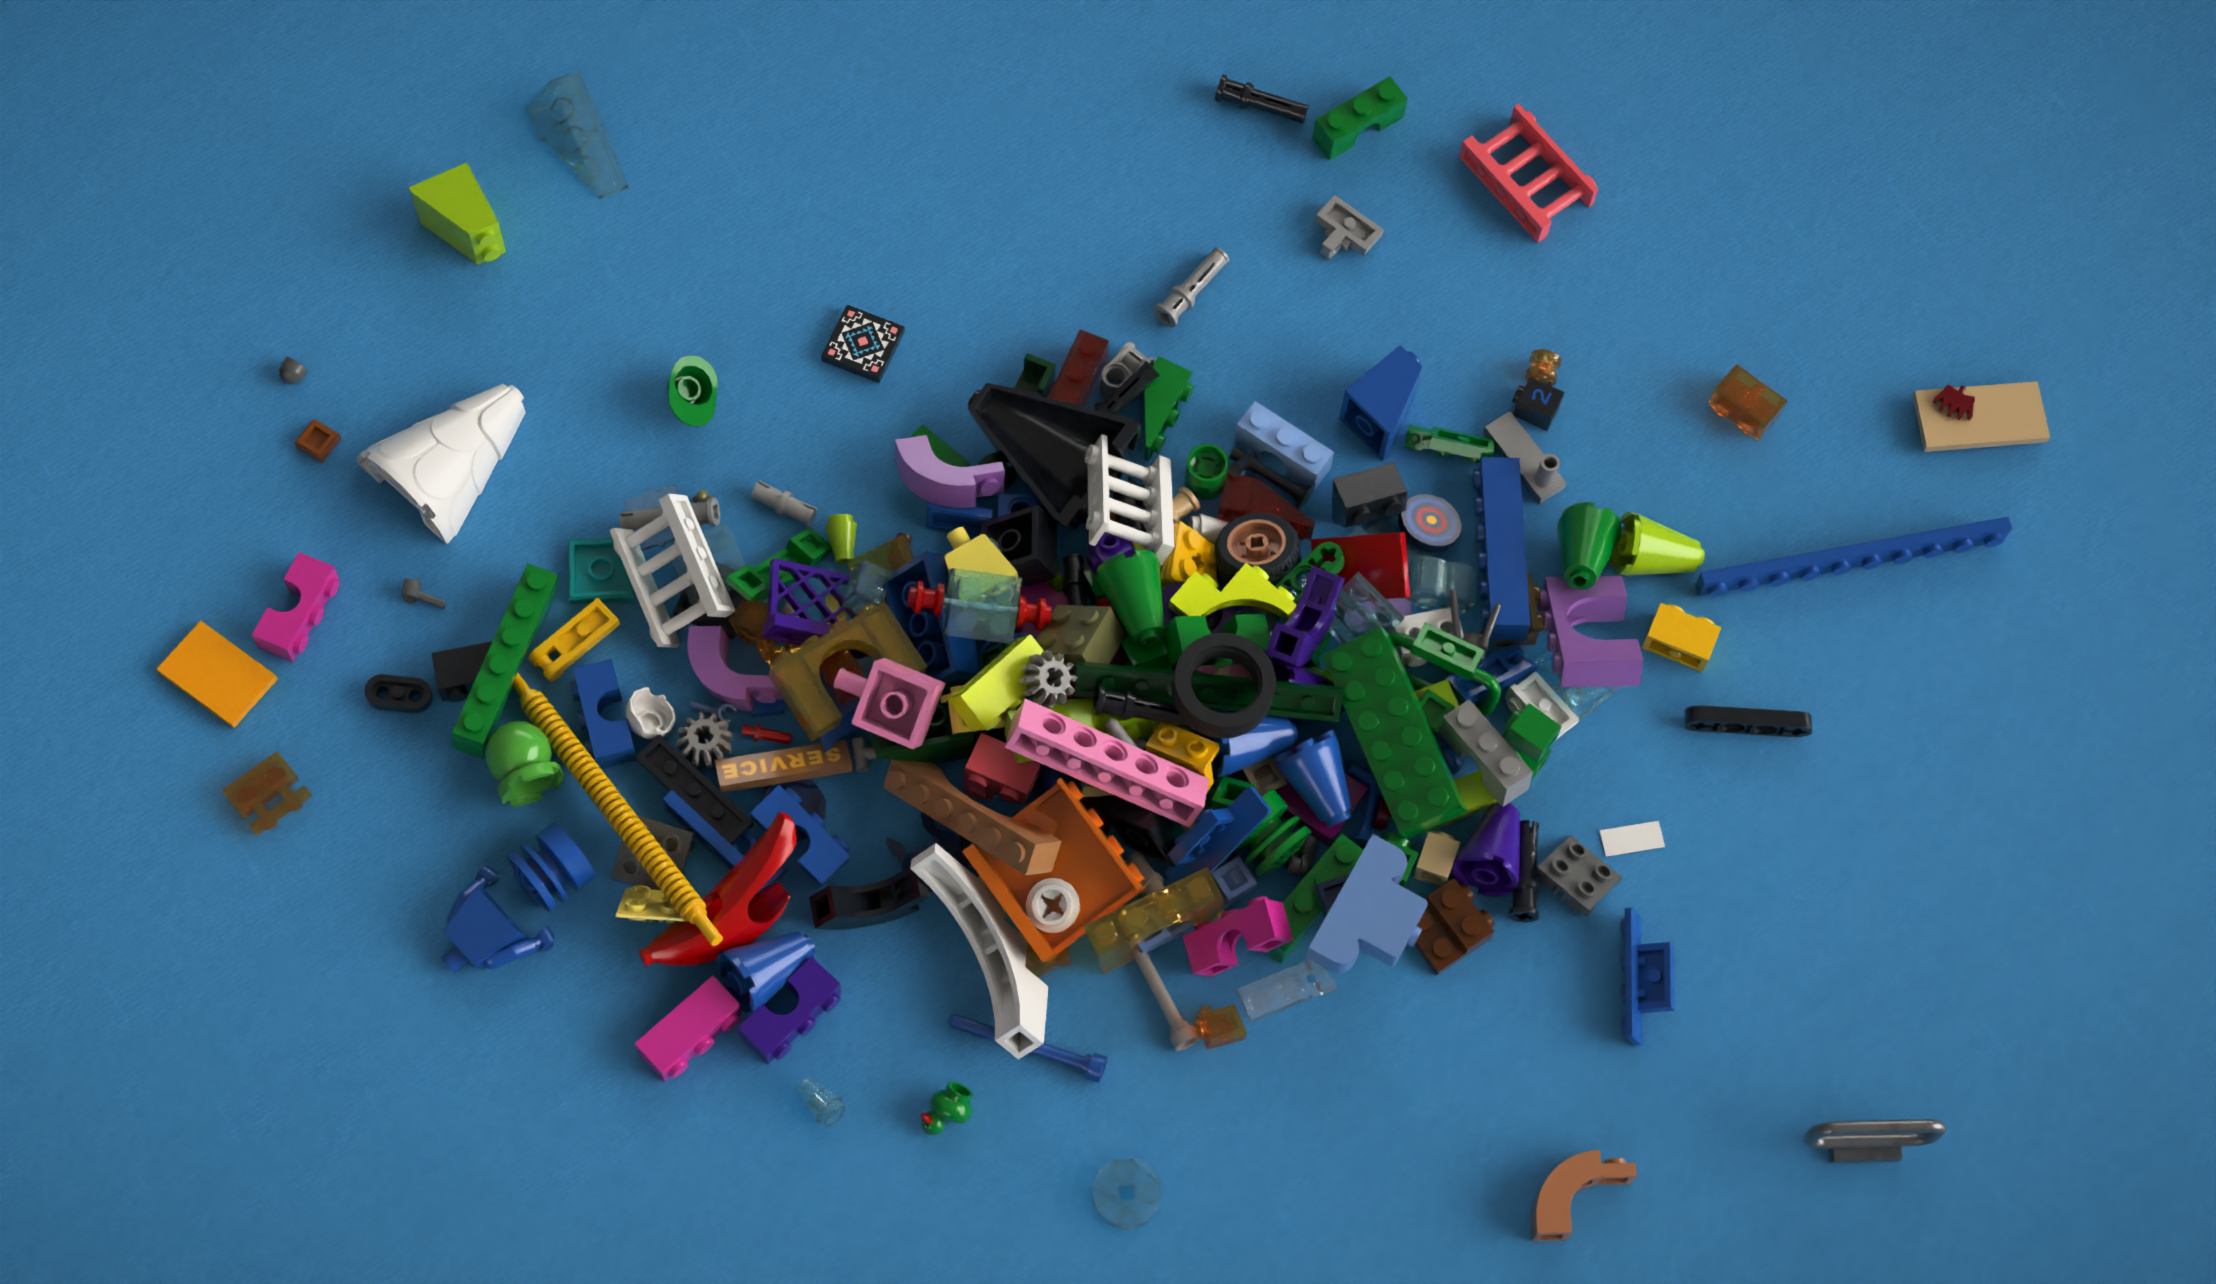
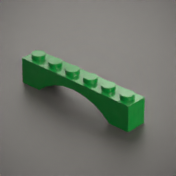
M527 563L452 731V748L484 759L487 740L497 729L520 665L558 590V574Z

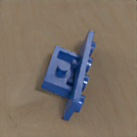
M1247 787L1228 808L1216 810L1210 808L1205 810L1197 817V824L1193 829L1184 832L1175 840L1176 846L1167 855L1176 866H1170L1165 871V876L1181 897H1189L1271 813L1270 807L1254 787Z
M1630 907L1625 908V918L1621 919L1620 922L1621 935L1625 939V951L1621 952L1620 959L1622 969L1625 971V983L1621 985V997L1623 1003H1625L1626 1016L1621 1018V1029L1623 1035L1632 1044L1638 1046L1642 1045V1013L1675 1011L1674 945L1671 942L1641 944V917Z

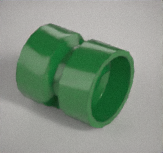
M1201 444L1190 451L1186 462L1185 487L1197 499L1211 500L1223 492L1228 470V458L1225 452L1213 444Z

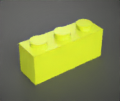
M1031 634L1017 638L948 699L949 703L971 731L983 728L986 731L992 729L1002 720L1000 714L1007 708L1012 710L1024 701L1025 696L1022 694L1027 689V686L1018 681L1026 675L1020 668L1022 665L1029 663L1031 655H1041L1044 652Z

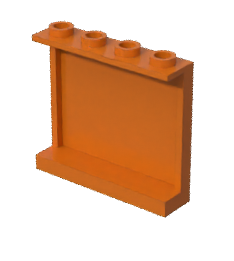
M1062 778L1057 780L1058 783L1012 817L1021 822L1036 825L1062 841L1052 872L1025 876L975 844H971L962 851L1042 962L1050 961L1145 889L1140 883L1145 878L1133 862L1127 865L1120 856L1124 852L1122 846L1113 835L1107 838L1100 829L1104 824L1102 819L1093 808L1087 811L1080 802V799L1084 797L1080 789L1072 780L1066 783ZM1044 879H1062L1071 884L1079 895L1081 910L1075 923L1065 929L1064 932L1048 933L1041 931L1034 926L1027 915V896L1030 890ZM1043 896V899L1049 906L1046 911L1048 915L1052 912L1064 914L1059 906L1061 897L1052 900Z

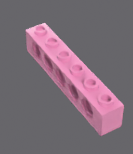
M1024 699L1011 721L1005 748L1189 828L1204 808L1209 778L1027 699Z

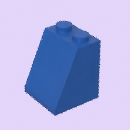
M1401 345L1345 390L1339 419L1382 461L1388 457L1413 401L1423 367L1418 357L1413 352H1407Z

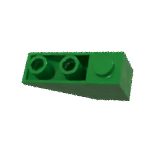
M1159 356L1152 367L1160 376L1156 377L1143 390L1144 460L1148 462L1154 452L1159 453L1166 440L1164 435L1168 426L1171 428L1175 426L1180 415L1178 408L1181 402L1187 403L1194 390V385L1191 384L1192 371Z

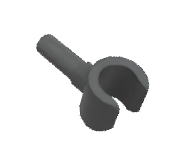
M404 579L402 597L406 602L415 603L422 601L443 609L445 608L447 601L425 592H420V581Z

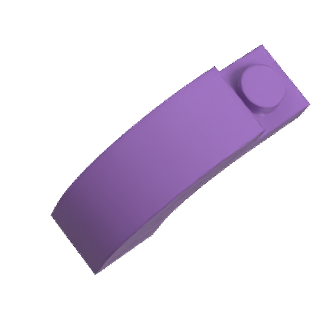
M927 435L895 440V464L900 478L914 494L928 502L951 508L976 507V497L1004 493L1005 470L1002 462L969 467L952 466L942 462L934 455Z
M689 626L687 648L691 666L704 687L719 702L731 704L737 710L751 712L754 707V699L762 703H774L776 699H787L788 686L780 675H742L728 668L729 637L721 626Z

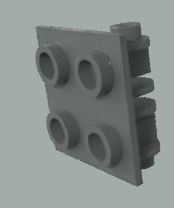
M638 816L682 873L687 855L691 854L694 848L695 841H692L694 833ZM622 840L611 878L633 885L648 886L651 890H661Z
M1572 835L1536 868V875L1539 877L1538 881L1540 883L1542 882L1551 891L1557 886L1553 894L1556 896L1562 890L1565 894L1561 901L1564 902L1570 897L1571 899L1567 904L1578 915L1582 913L1586 917L1595 908L1594 906L1622 878Z

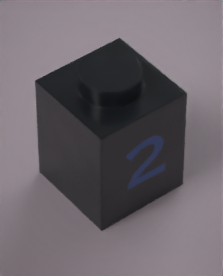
M1530 376L1526 386L1519 385L1512 402L1517 404L1513 416L1548 431L1561 405L1565 392Z

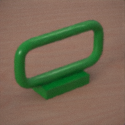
M1426 622L1416 639L1403 633L1393 632L1389 634L1394 646L1404 647L1410 650V653L1469 681L1472 679L1485 686L1488 693L1484 703L1473 704L1484 717L1490 715L1495 710L1501 696V687L1491 674L1477 668L1485 650ZM1406 671L1415 690L1432 685V683Z

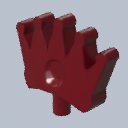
M1947 385L1933 399V403L1936 404L1939 400H1942L1939 408L1941 412L1949 406L1947 414L1949 418L1957 410V420H1961L1963 414L1967 412V420L1970 421L1973 417L1975 397L1964 394L1965 386H1960L1957 391L1951 385Z

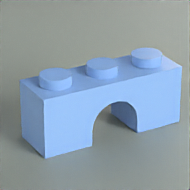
M1256 401L1237 423L1235 442L1246 449L1252 448L1255 451L1254 454L1260 458L1265 451L1276 455L1287 466V475L1304 486H1311L1316 483L1315 490L1331 469L1334 456L1332 450Z

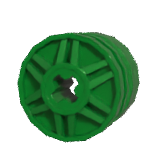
M1275 789L1262 796L1263 800L1270 807L1271 813L1235 849V851H1239L1250 844L1253 850L1244 861L1247 865L1252 864L1260 857L1264 860L1253 871L1258 878L1284 865L1290 857L1301 849L1304 841L1312 832L1307 826L1302 827L1294 834L1291 832L1301 819L1298 816H1294L1285 822L1280 819L1289 805Z

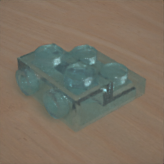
M1357 572L1341 588L1334 607L1336 613L1328 633H1331L1343 645L1380 626L1390 634L1405 617Z

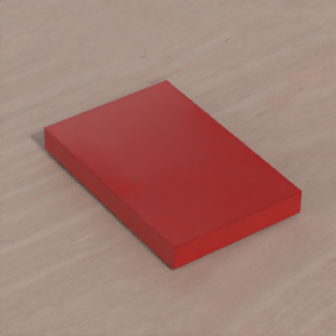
M1405 532L1311 539L1312 551L1322 543L1333 542L1339 545L1343 552L1345 564L1337 575L1345 578L1337 602L1410 597ZM1328 555L1323 556L1324 562L1330 561L1333 563L1335 561L1334 555L1331 557Z

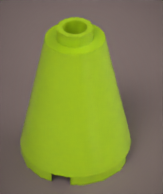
M1625 512L1620 518V522L1624 524L1620 542L1611 555V566L1618 569L1614 571L1616 575L1691 573L1697 567L1702 566L1705 551L1701 548L1699 541L1635 512Z

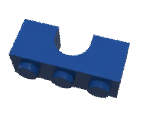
M612 659L573 668L575 680L569 681L573 699H580L583 710L577 711L581 730L588 729L590 740L584 741L585 749L595 759L601 769L636 761V753L627 718L618 721H607L600 716L604 707L611 703L622 701Z
M778 785L750 812V818L766 832L779 811L788 814L794 820L795 829L803 832L809 841V848L798 860L797 865L821 888L850 860V855L847 853L850 847L840 836L836 834L831 837L823 829L826 823L817 813L812 810L808 814L799 805L802 799L793 789L788 787L784 790Z

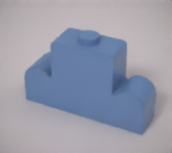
M1372 834L1308 947L1305 956L1307 959L1331 972L1345 973L1354 966L1359 950L1392 967L1396 965L1407 944L1411 947L1414 946L1422 931L1417 925L1426 910L1428 902L1419 895L1398 885L1407 867V857L1400 848Z

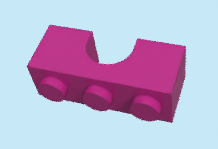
M298 552L283 579L288 591L301 597L300 602L294 609L287 612H279L267 607L252 633L258 648L291 662L295 660L298 653L301 654L305 650L311 629L314 625L317 626L321 622L325 604L329 597L333 598L336 595L340 585V579L334 566L301 552Z
M1266 896L1257 897L1248 902L1249 906L1243 909L1228 910L1221 914V919L1203 922L1194 926L1195 931L1183 936L1193 974L1213 977L1239 965L1235 947L1242 935L1248 950L1268 952L1293 941L1283 902L1269 900Z

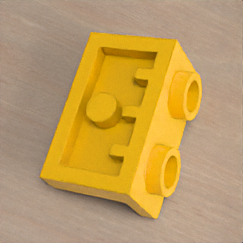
M1160 723L1146 743V751L1209 778L1208 792L1214 783L1211 762L1220 750L1219 744L1174 725Z

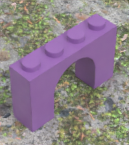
M1599 576L1594 586L1584 590L1569 586L1564 577H1545L1544 589L1538 591L1539 610H1544L1542 626L1544 631L1549 632L1547 634L1548 652H1553L1552 672L1553 674H1558L1560 687L1640 686L1643 657L1638 639L1599 640L1586 637L1572 628L1585 622L1624 621L1627 593L1622 576Z

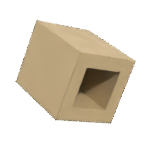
M1428 832L1413 878L1437 887L1446 884L1460 842L1455 841L1447 833Z

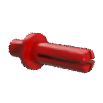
M758 722L756 727L743 724L741 734L753 736V742H757V738L787 745L791 742V733L762 728Z

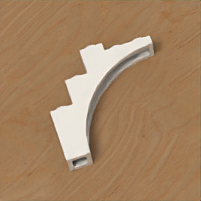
M935 843L911 860L910 869L933 890L963 930L979 961L989 989L995 1019V1041L1019 1060L1044 1044L1048 986L1025 967L1027 940L1005 921L1004 908L980 876L977 878Z

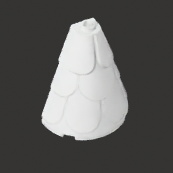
M500 384L452 404L449 410L417 422L410 428L371 445L357 456V463L379 484L386 480L420 511L424 525L445 544H448L458 534L476 498L482 493L497 461L503 458L525 415V409L521 402L524 397L515 386L510 385L508 387Z

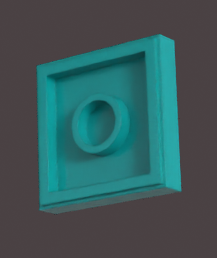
M613 538L568 540L569 604L592 603L597 598L601 602L635 601V591L621 557L614 549Z

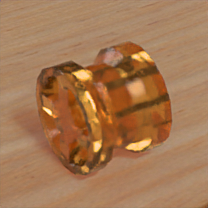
M1534 350L1530 356L1529 361L1532 365L1527 369L1526 379L1529 380L1531 376L1550 386L1555 385L1558 377L1556 370L1560 368L1561 357L1549 350Z

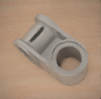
M1129 341L1102 370L1101 396L1106 400L1145 361L1153 366L1156 360L1152 357L1147 358L1135 349L1133 342ZM1114 380L1120 382L1121 384L1114 385L1109 383V381Z

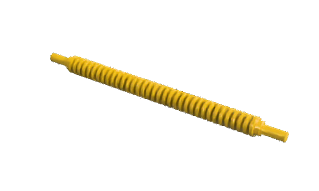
M517 672L512 686L520 695L521 709L534 726L543 731L549 739L553 751L616 833H618L619 837L659 889H661L682 919L689 921L691 924H696L712 946L718 945L723 937L706 916L705 902L688 880H686L640 818H638L544 694L536 691V689H531Z

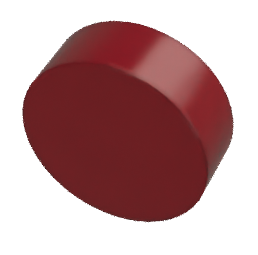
M1383 796L1379 799L1372 828L1379 831L1386 829L1391 817Z

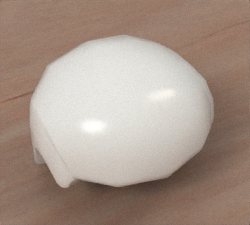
M644 687L634 691L625 708V719L627 718L631 732L639 737L653 740L659 734L662 737L669 734L675 723L674 708L666 701L665 695H653L650 693L649 687Z

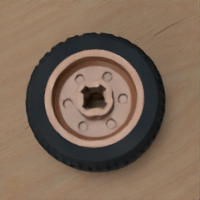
M1268 513L1246 514L1230 521L1220 531L1215 543V557L1219 577L1227 585L1242 566L1247 563L1251 567L1257 565L1269 576L1268 581L1275 586L1301 562L1300 541L1295 529L1281 517Z

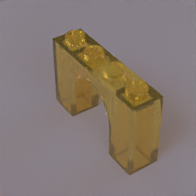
M885 601L874 605L873 602L865 605L857 611L856 614L858 616L848 622L846 619L839 620L828 629L829 633L820 638L814 635L805 640L800 645L801 649L792 654L788 651L784 652L772 661L773 665L770 667L769 677L811 742L838 727L843 717L820 679L819 668L822 662L831 654L841 650H857L869 655L874 661L886 658L920 673H925L926 663Z
M1205 867L1083 927L1089 946L1104 975L1133 961V948L1142 940L1163 928L1183 921H1190L1194 928L1200 923L1214 922L1220 919L1221 914L1224 913L1223 898L1208 867Z

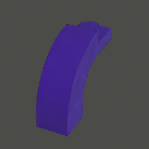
M1312 566L1296 609L1285 624L1282 625L1276 622L1265 653L1296 666L1305 665L1316 653L1329 630L1336 613L1334 607L1345 578Z

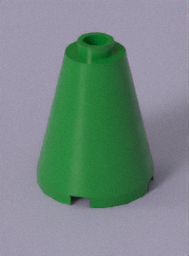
M1591 502L1576 503L1566 508L1557 524L1564 579L1569 586L1579 590L1589 589L1594 586L1620 542L1622 535V525L1619 517L1611 509L1605 507L1603 510L1594 507L1595 503Z
M1134 550L1136 556L1125 558L1124 553H1121L1103 562L1097 568L1098 576L1095 577L1098 586L1133 642L1139 643L1142 646H1149L1157 643L1164 634L1160 562L1157 554L1152 551Z

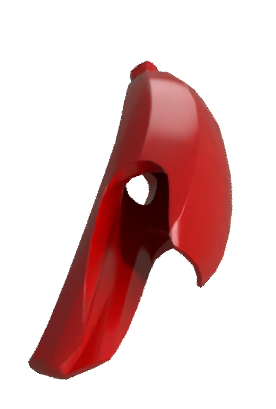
M779 811L770 827L755 845L702 898L706 904V916L723 937L718 945L712 946L696 924H691L689 921H675L647 947L639 950L640 959L646 967L653 963L668 966L700 965L717 960V955L724 950L751 943L768 930L781 916L791 896L779 882L766 886L759 894L757 892L782 866L796 847L797 837L794 820L788 814Z

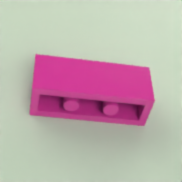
M711 976L634 1043L637 1053L664 1082L671 1076L676 1078L687 1069L689 1065L687 1062L697 1053L699 1055L706 1053L715 1043L713 1040L723 1030L725 1033L731 1031L740 1022L741 1018L739 1016L742 1015L741 1006L714 976Z

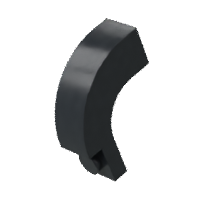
M908 867L886 880L863 886L829 885L811 895L809 900L815 929L845 930L882 924L912 914L919 910L918 904L931 897L929 886Z

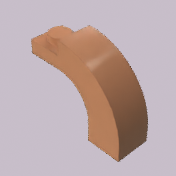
M1591 1150L1574 1155L1559 1164L1547 1177L1535 1198L1531 1214L1532 1241H1567L1572 1234L1570 1207L1573 1195L1579 1190L1593 1185H1631L1637 1177L1636 1163H1625L1623 1158H1610L1601 1163L1600 1150Z

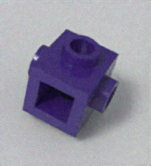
M1104 533L1095 546L1090 545L1088 541L1089 556L1086 557L1091 571L1097 574V568L1111 557L1124 553L1125 558L1135 555V547L1132 541Z

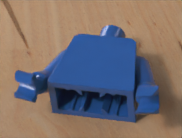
M484 866L479 870L475 880L458 894L448 914L444 933L453 942L454 946L441 959L454 972L468 960L478 968L495 969L533 954L538 948L541 952H546L554 945L555 936L549 926L541 929L537 936L531 939L496 901L484 891L485 887L495 884L500 879L497 877L500 873L490 866Z

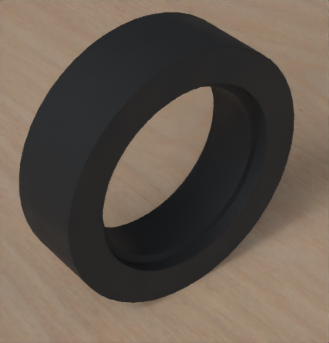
M1215 633L1203 636L1191 643L1183 651L1177 662L1172 680V698L1175 708L1190 727L1204 735L1215 738H1233L1244 735L1256 728L1268 713L1276 688L1275 671L1266 653L1257 644L1243 636L1231 633ZM1216 658L1230 659L1240 663L1253 677L1256 687L1255 698L1247 707L1233 713H1220L1205 707L1195 696L1191 685V676L1196 668L1202 663Z

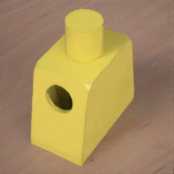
M958 527L947 534L946 537L954 550L944 556V560L959 600L981 603L1019 581L1015 568L985 534H981L971 540L964 527ZM962 607L963 610H964V612H966L967 610L971 609V608Z

